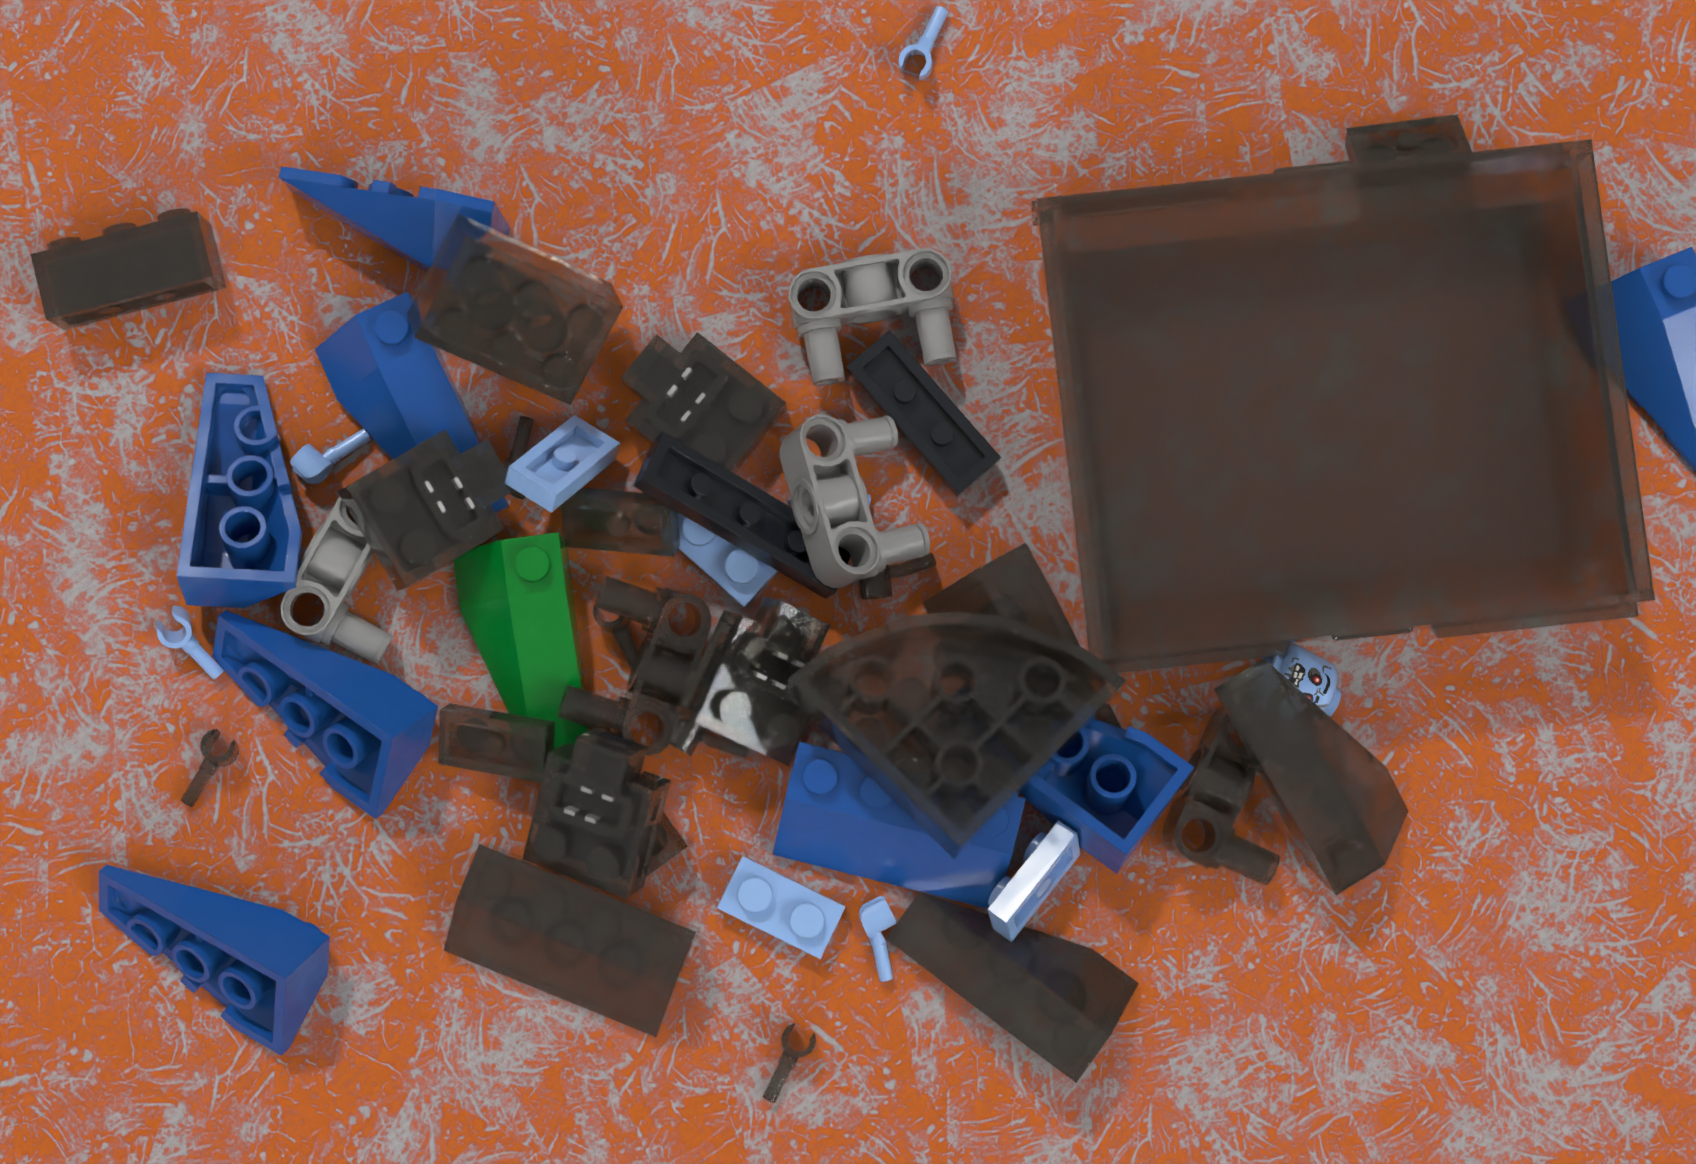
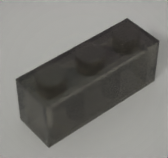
M180 208L165 211L157 216V222L137 227L134 223H119L108 226L102 230L103 236L84 241L79 237H66L51 241L47 244L48 250L30 254L46 320L62 330H67L227 288L211 224L197 211L191 213L190 209Z

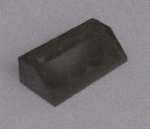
M487 843L479 844L456 900L443 951L657 1037L700 929Z

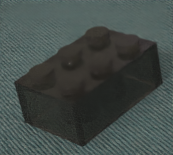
M458 213L407 315L414 338L571 405L623 309V305L612 283Z

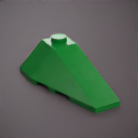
M557 532L499 540L453 553L459 610L535 770L558 769L562 767L563 763L574 757H577L576 761L579 763L591 764L593 751L566 539Z

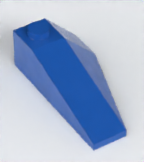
M206 372L176 577L187 605L247 608L296 588L302 531L264 377Z
M973 672L939 714L938 719L1049 821L1055 825L1059 820L1075 831L1078 836L1079 846L1117 874L1153 828L1194 767L1144 731L1129 726L1127 729L1105 723L1094 719L1095 714L1077 708L1074 712L1042 701L1037 694Z

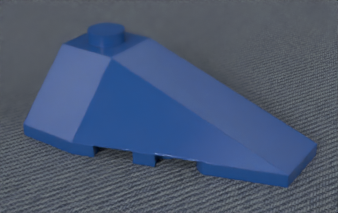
M281 166L279 178L290 191L440 281H445L444 288L446 290L474 297L478 295L479 289L495 292L510 227L495 201L421 186L417 198L410 192L397 188L391 182L373 180V183L369 184L368 190L358 189L359 183L342 175Z
M1690 247L1608 282L1569 301L1568 305L1591 356L1602 368L1607 367L1628 390L1626 395L1638 408L1642 406L1664 431V438L1696 473V254L1693 247Z
M405 292L356 314L315 348L337 400L400 468L434 449L449 474L483 453L486 454L421 307L409 292ZM498 484L493 489L472 500L475 507L470 510L478 522L510 506L500 484Z
M227 610L218 615L212 657L257 706L265 707L270 705L289 728L284 733V736L292 745L298 748L304 743L324 764L325 768L319 774L334 790L374 819L382 815L428 749L438 705L395 675Z
M110 865L104 866L99 871V911L149 955L158 956L160 953H164L171 959L183 974L180 982L193 993L203 987L223 1004L226 1009L222 1012L221 1017L233 1028L281 1056L289 1049L327 977L330 936L323 933L314 924L304 922L282 909Z

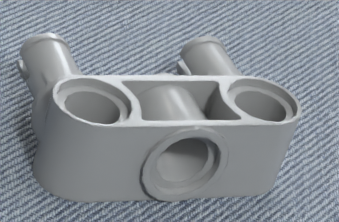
M916 249L888 255L875 254L857 257L838 264L804 270L792 279L788 292L793 328L797 330L798 337L804 338L813 386L831 385L845 380L837 332L842 329V325L873 323L909 313V317L916 319L925 366L942 365L957 360L949 311L953 309V301L955 300L951 282V267L948 260L936 250ZM929 268L939 275L941 283L931 291H921L911 284L909 278L915 270ZM809 288H820L830 297L828 305L819 311L804 309L799 304L798 299Z
M817 414L805 420L782 441L779 450L780 461L791 495L793 514L797 525L801 529L811 567L816 578L831 588H843L856 580L874 577L879 572H883L886 565L924 557L930 552L929 534L921 523L880 532L875 529L868 506L866 487L856 466L855 456L891 450L896 447L898 432L891 416L847 424L843 419L837 420L829 415ZM806 438L813 440L818 445L821 457L809 450ZM838 546L845 548L850 553L853 567L847 565L841 559Z
M362 482L347 487L339 496L327 520L319 527L299 563L296 588L285 593L280 608L281 617L285 625L293 632L317 644L323 643L329 646L332 641L378 665L393 635L349 612L350 605L344 603L346 598H349L368 566L375 552L377 542L383 546L385 545L373 523L369 525L355 524L348 515V507L354 498L353 495L372 485ZM437 556L427 562L433 565ZM306 593L316 594L324 603L325 612L323 618L313 626L301 625L293 615L295 601L299 596Z

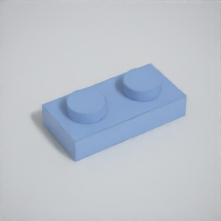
M573 415L509 466L505 484L552 513L616 460L620 442Z
M678 512L660 531L663 536L745 609L779 572Z
M1058 820L1048 834L1044 832L1039 833L1026 849L1023 857L1025 863L1014 877H1004L992 891L988 900L990 905L988 913L993 930L1010 942L1014 940L1081 855L1078 836L1075 831Z
M742 856L717 908L821 959L846 906Z

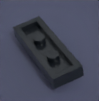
M890 330L847 366L848 373L886 416H891L897 429L957 497L1000 461L1001 456Z

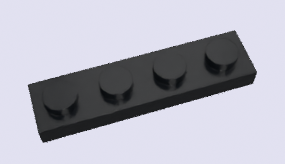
M663 431L654 438L633 484L634 487L826 599L837 592L838 588L826 586L816 578L811 567L801 529L797 525L793 509L666 432ZM838 546L841 559L848 565L851 557L850 553L845 548Z

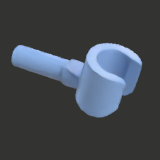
M936 6L917 43L909 45L902 50L898 60L901 72L905 68L907 59L912 55L918 54L926 59V65L921 70L919 80H923L931 74L933 62L930 53L934 47V41L949 13L947 9Z
M363 428L334 447L329 448L324 454H321L311 444H307L292 457L290 464L293 467V471L309 484H320L331 473L334 464L371 439Z
M172 606V614L183 625V628L178 631H169L159 620H156L159 641L168 648L181 647L213 680L216 679L224 670L192 635V622L188 611L181 606Z
M879 896L861 906L859 917L873 948L879 981L884 982L892 980L893 973L886 941L881 931L897 924L884 896Z

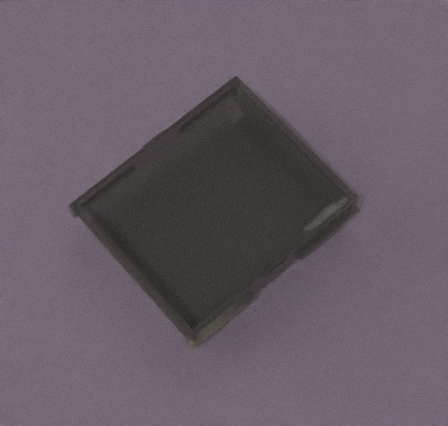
M1592 139L1364 164L1340 161L1277 168L1270 174L1037 198L1036 201H1031L1033 226L1039 225L1089 648L1083 654L1086 677L1286 655L1290 644L1330 639L1340 641L1405 634L1412 632V630L1431 629L1435 636L1440 639L1638 617V604L1655 600Z

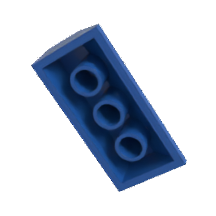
M799 742L772 855L988 909L990 907L988 900L992 891L1006 877L1026 798Z

